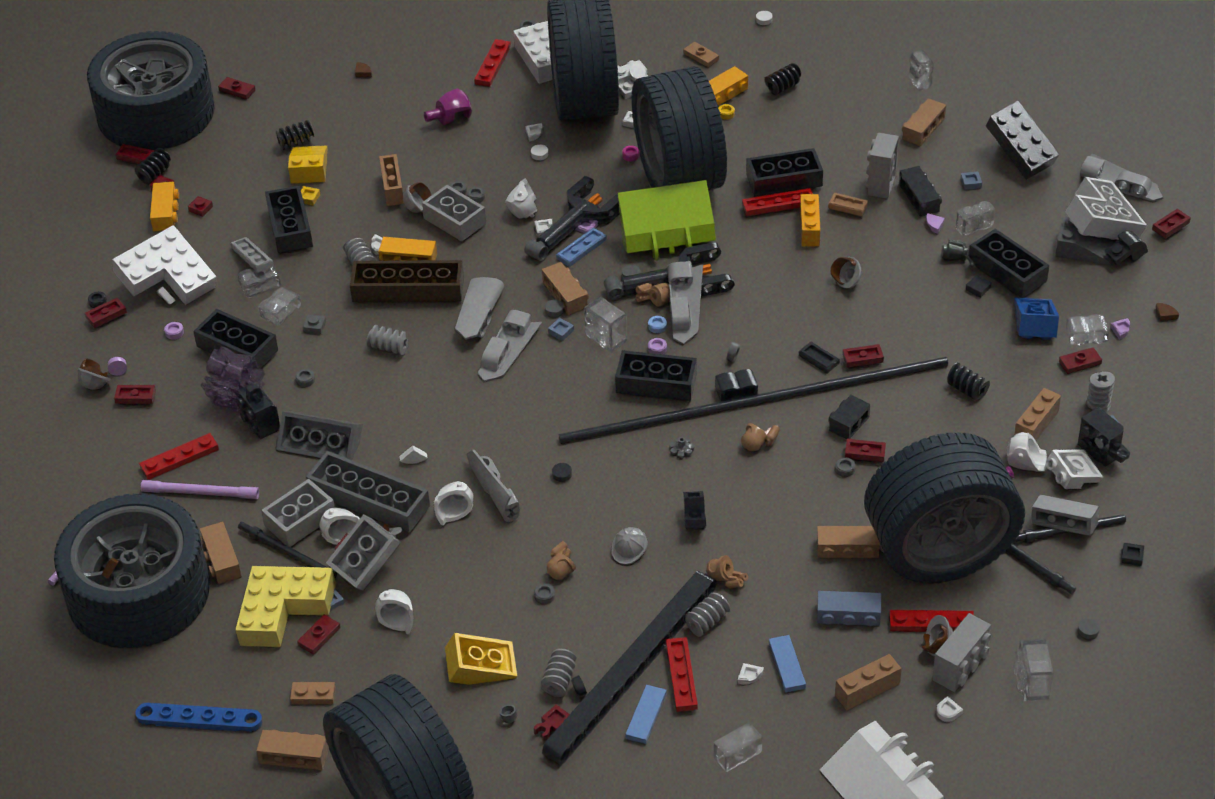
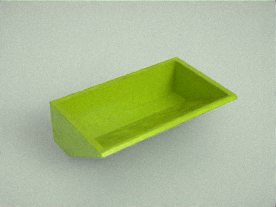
M706 180L618 193L622 240L627 253L652 250L653 258L657 261L659 259L658 249L669 247V253L674 254V246L685 245L687 248L692 247L694 243L716 240Z

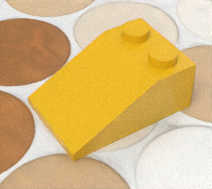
M293 147L288 163L290 182H325L328 147Z
M454 633L445 646L449 682L470 685L515 679L517 677L511 641Z

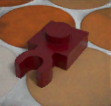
M556 704L541 717L542 723L534 726V734L537 735L540 731H544L542 740L546 741L550 737V732H555L570 714Z

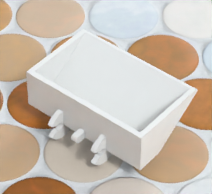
M876 721L859 729L820 769L822 774L844 799H944V796L928 779L933 773L931 768L934 764L927 761L917 767L913 763L918 759L917 754L914 752L907 756L902 751L907 745L905 739L908 735L902 732L891 738Z

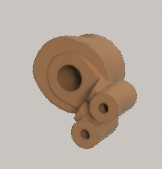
M646 283L636 287V292L638 293L636 295L637 302L651 299L656 306H662L670 302L668 283L654 286Z
M748 423L746 432L741 437V444L748 451L759 450L764 442L766 446H771L777 438L780 428L773 425L772 428L764 431L758 426Z
M561 541L551 550L550 555L552 559L546 566L547 573L554 580H562L566 575L576 570L575 564L568 558L572 552L567 548L568 545L564 541Z
M727 555L721 556L719 559H712L707 564V575L717 581H726L725 586L728 588L742 587L743 581L748 580L747 573L734 571L732 560Z

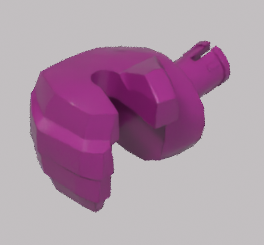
M458 88L451 90L439 98L436 102V109L424 112V119L426 122L439 119L442 125H446L454 121L455 113L460 111L469 119L472 113L470 99L465 92Z

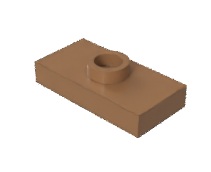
M696 42L683 49V54L706 67L719 60L718 54Z
M834 193L828 208L863 216L868 206V201Z

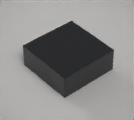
M976 275L966 284L965 290L981 298L991 288L992 282Z
M1124 543L1121 563L1142 566L1144 545Z

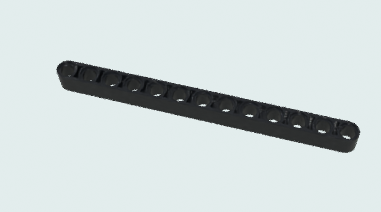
M696 571L548 738L542 748V754L561 765L564 764L666 647V639H673L686 624V614L691 612L694 607H697L699 603L714 592L717 580L700 571Z

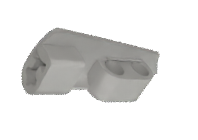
M1095 154L1087 156L1081 167V177L1112 181L1121 193L1152 202L1163 199L1158 185L1151 182L1148 177L1125 170Z
M690 261L674 262L667 267L673 339L683 345L698 333L703 265L692 268Z
M489 277L471 279L455 330L465 340L484 336L492 319V309L504 289V283L501 280Z
M510 310L497 336H493L490 339L482 355L481 368L478 371L480 378L486 382L503 377L539 329L542 322H531V315L529 313Z
M475 450L466 453L470 467L484 491L492 498L504 521L511 522L517 519L520 515L519 502L510 488L507 489L502 484L500 473L492 459L487 456L480 457Z

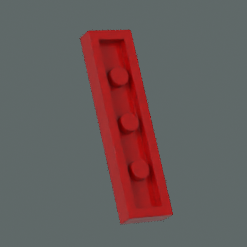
M494 40L474 79L475 85L491 87L511 48L510 41Z
M811 188L747 198L742 199V207L746 216L800 208L801 194L813 193Z
M208 433L140 462V469L147 480H150L219 450V446L211 433Z
M890 610V631L926 632L931 619L941 615L946 617L949 626L954 632L969 613L974 615V611Z
M687 637L666 639L676 712L698 710Z

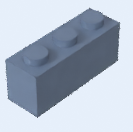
M818 591L817 623L880 626L881 593Z

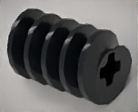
M791 63L764 77L765 85L772 94L777 95L779 92H783L784 89H788L789 86L792 87L800 82L801 70L797 64Z
M305 120L304 124L299 122L298 127L296 124H292L291 128L286 126L285 130L279 128L278 132L276 130V136L280 147L284 150L285 144L291 148V142L295 146L298 145V140L304 144V138L310 142L311 136L314 138V132L309 120Z
M157 148L141 164L136 166L134 169L135 174L143 183H152L156 176H160L165 169L169 168L170 155L164 149Z
M956 362L948 373L947 383L954 386L955 389H959L960 392L966 393L973 400L977 401L983 398L989 389L990 381L985 382L984 377L979 378L978 373L973 374V371L971 369L967 370L966 366L960 368L961 364Z

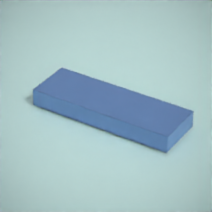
M592 228L557 253L556 259L570 267L605 242L607 235L596 228Z
M786 635L769 639V646L785 693L806 689V682L790 636Z
M646 685L625 734L626 739L644 744L647 743L667 695V690Z

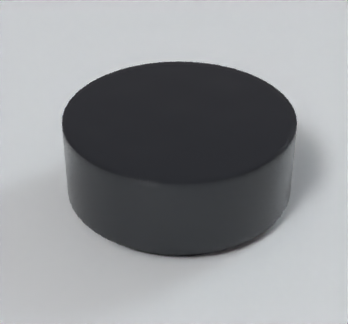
M100 291L93 292L88 296V303L92 308L107 302L105 293Z
M558 463L552 468V476L559 482L568 481L572 477V468L567 463Z
M580 676L573 677L571 682L577 696L580 698L586 696L587 691Z

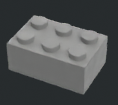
M877 133L876 139H872L871 150L868 151L867 161H870V163L867 165L866 174L869 177H867L865 183L869 196L889 198L896 177L899 136Z
M448 185L422 202L424 219L460 241L465 240L486 224L485 207Z
M307 479L262 509L261 512L264 526L285 545L291 547L319 528L321 517L328 509L335 508L334 500L310 479Z
M363 514L327 560L326 564L354 587L364 590L401 542L372 518Z
M969 613L935 653L932 680L953 692L959 686H963L969 673H973L977 669L981 658L985 659L990 651L988 644L992 637V634H990L991 624Z

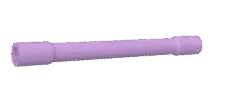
M142 480L141 482L142 492L230 496L246 499L259 498L258 487L182 484Z

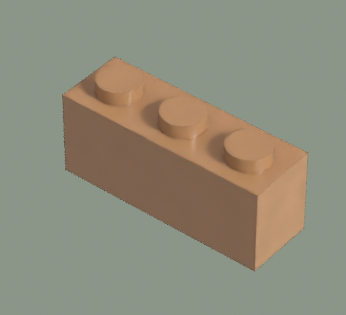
M928 98L919 106L916 113L911 115L908 122L903 124L901 130L903 132L902 140L921 147L945 119L946 105Z
M397 154L379 156L386 205L404 204Z
M562 262L542 269L543 284L556 300L563 303L564 310L568 315L588 308L587 300L589 295L585 289H582L578 279L571 275L568 267L566 268Z
M1043 388L1016 422L1014 435L1021 432L1029 433L1036 441L1059 412L1061 395Z
M220 522L200 528L202 547L206 549L204 551L206 563H211L208 566L211 577H216L218 584L241 578L239 563L224 523Z
M817 526L818 558H879L880 542L872 526Z
M888 654L837 679L835 697L846 710H849L899 685L902 668Z
M263 730L256 751L259 764L323 770L329 749L325 736Z

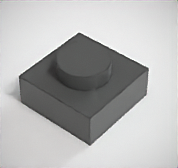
M307 314L303 325V332L322 334L326 323L325 316Z

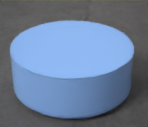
M653 316L648 321V329L653 333H662L667 328V321L662 316Z

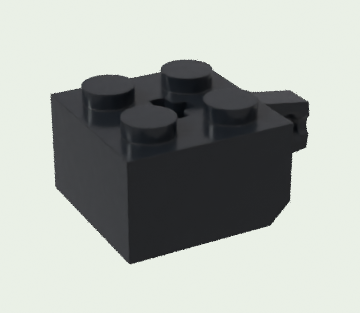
M252 383L239 389L237 402L242 410L240 416L243 422L249 424L251 432L253 434L256 433L260 439H263L279 431L280 422L277 406L273 404L260 385Z
M1099 407L1081 418L1077 445L1090 454L1097 462L1106 467L1116 460L1122 463L1130 457V451L1122 444L1124 426Z

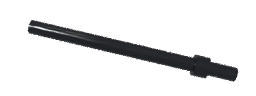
M1122 514L1100 518L1096 527L1126 522V516ZM1055 528L1034 531L1033 529L1023 530V533L1016 537L1015 542L1034 541L1035 538L1063 534L1070 531Z
M242 521L238 524V528L248 533L249 537L261 540L309 567L328 568L263 533V530L256 526L252 527ZM333 570L334 577L336 578L337 572Z
M1012 544L1007 549L1010 553L1050 579V583L1056 587L1060 586L1070 594L1076 591V587L1064 580L1065 577L1058 572L1054 573Z

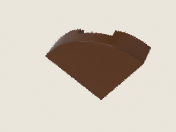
M357 62L355 77H372L371 68L365 63Z
M1156 303L1155 308L1160 321L1179 318L1178 311L1172 306Z
M112 557L103 570L102 576L108 579L119 561Z

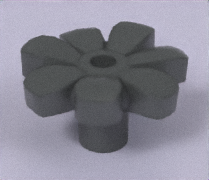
M679 437L675 439V442L670 443V452L672 455L678 454V458L683 459L684 454L686 456L692 454L694 444H690L689 438Z

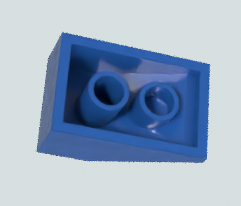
M1015 297L1016 326L1019 336L1028 339L1036 336L1046 340L1052 337L1057 338L1059 314L1052 299Z

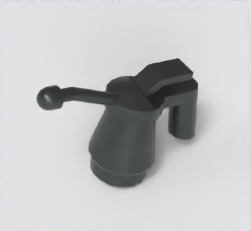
M949 239L947 244L942 245V258L946 260L967 259L970 262V268L975 266L968 256L971 244L967 247L965 242Z

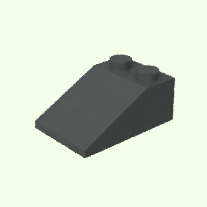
M1063 217L1055 257L1110 265L1111 259L1105 254L1104 250L1114 244L1115 239L1097 238L1090 235L1084 236L1078 232V228L1068 217Z

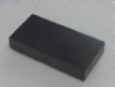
M809 342L799 350L798 356L827 374L840 364L839 358L813 342Z

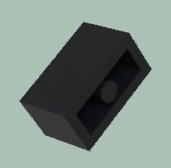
M850 395L840 403L839 408L835 412L833 411L828 418L829 431L845 439H850L870 417V404Z

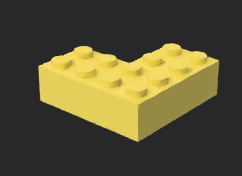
M252 566L235 630L240 646L281 647L289 614L329 615L336 586L333 569Z

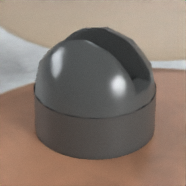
M507 704L500 708L499 714L502 721L513 723L516 720L517 710L514 705Z

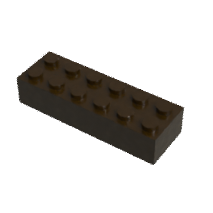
M462 260L353 261L350 281L352 302L462 301L463 262Z

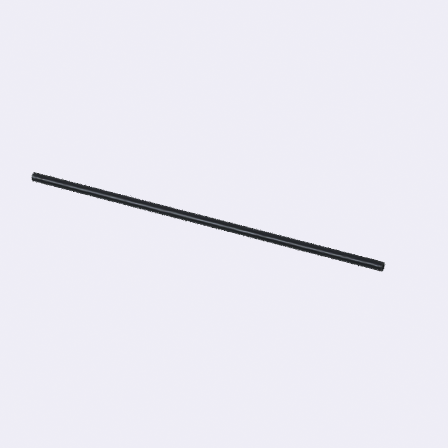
M947 357L562 433L559 434L560 443H566L948 366Z

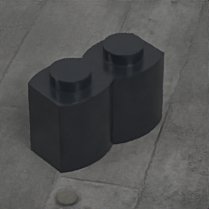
M742 369L735 373L726 372L715 376V387L721 402L758 394V384L753 371L750 369Z

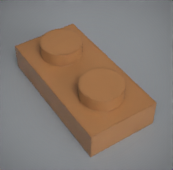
M293 682L290 697L291 704H334L335 682Z

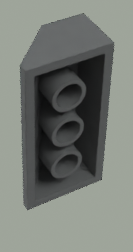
M282 411L276 450L319 458L326 451L352 460L360 444L363 424L292 411Z

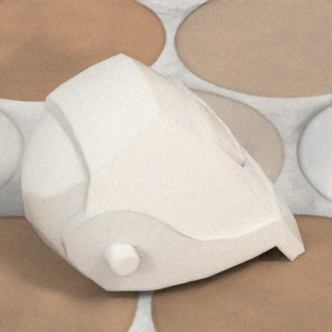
M526 178L519 182V185L511 191L506 199L507 208L519 219L529 216L534 217L533 213L537 211L534 203L536 197Z
M1024 432L1015 434L1009 440L1007 446L1008 464L1023 470L1045 472L1046 450L1039 448L1031 434Z
M459 481L444 486L434 501L435 515L440 524L445 525L446 522L455 521L466 516L473 507V492L467 484Z
M330 508L324 513L319 522L322 536L327 542L337 545L346 533L349 534L360 518L348 510Z
M389 589L382 592L375 603L378 621L388 628L405 631L406 634H410L414 619L410 599L404 592Z

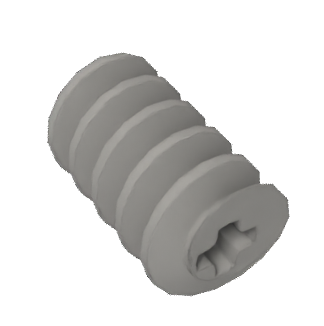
M361 238L349 240L343 245V250L352 265L353 261H376L365 241Z
M374 325L373 329L368 333L366 345L367 347L372 346L375 349L379 348L387 352L392 351L395 354L404 355L408 348V339L404 331L399 336V330H395L392 334V328H388L386 331L385 327L382 326L379 330V326Z
M1103 371L1091 375L1086 404L1089 408L1094 410L1099 407L1104 412L1110 409L1115 381L1112 373Z
M715 592L711 593L697 607H694L691 612L686 614V624L694 635L701 637L703 632H707L709 627L714 626V622H719L720 617L723 618L726 615L725 612H730V605L722 595Z
M556 649L552 652L541 680V687L546 693L554 697H563L566 694L568 683L571 680L570 676H572L573 669L575 668V661L577 659L575 654L566 649Z

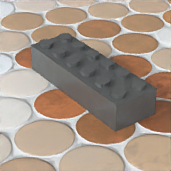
M329 451L325 452L306 476V480L310 479L330 496L334 503L391 526L401 527L402 530L409 533L430 507L427 489Z

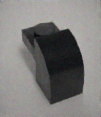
M1125 231L1119 234V240L1104 250L1105 254L1116 265L1127 257L1135 262L1148 252L1146 243L1132 231Z
M703 491L683 492L685 528L693 530L706 528Z

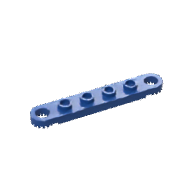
M143 703L135 711L138 722L145 725L155 724V726L227 731L246 730L250 732L256 731V729L258 730L262 726L260 712L252 709ZM144 711H152V713L149 716H142V713H144ZM251 717L257 719L254 723L246 722Z

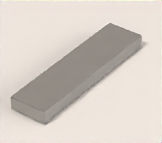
M247 237L230 243L231 248L256 272L274 266L273 260Z

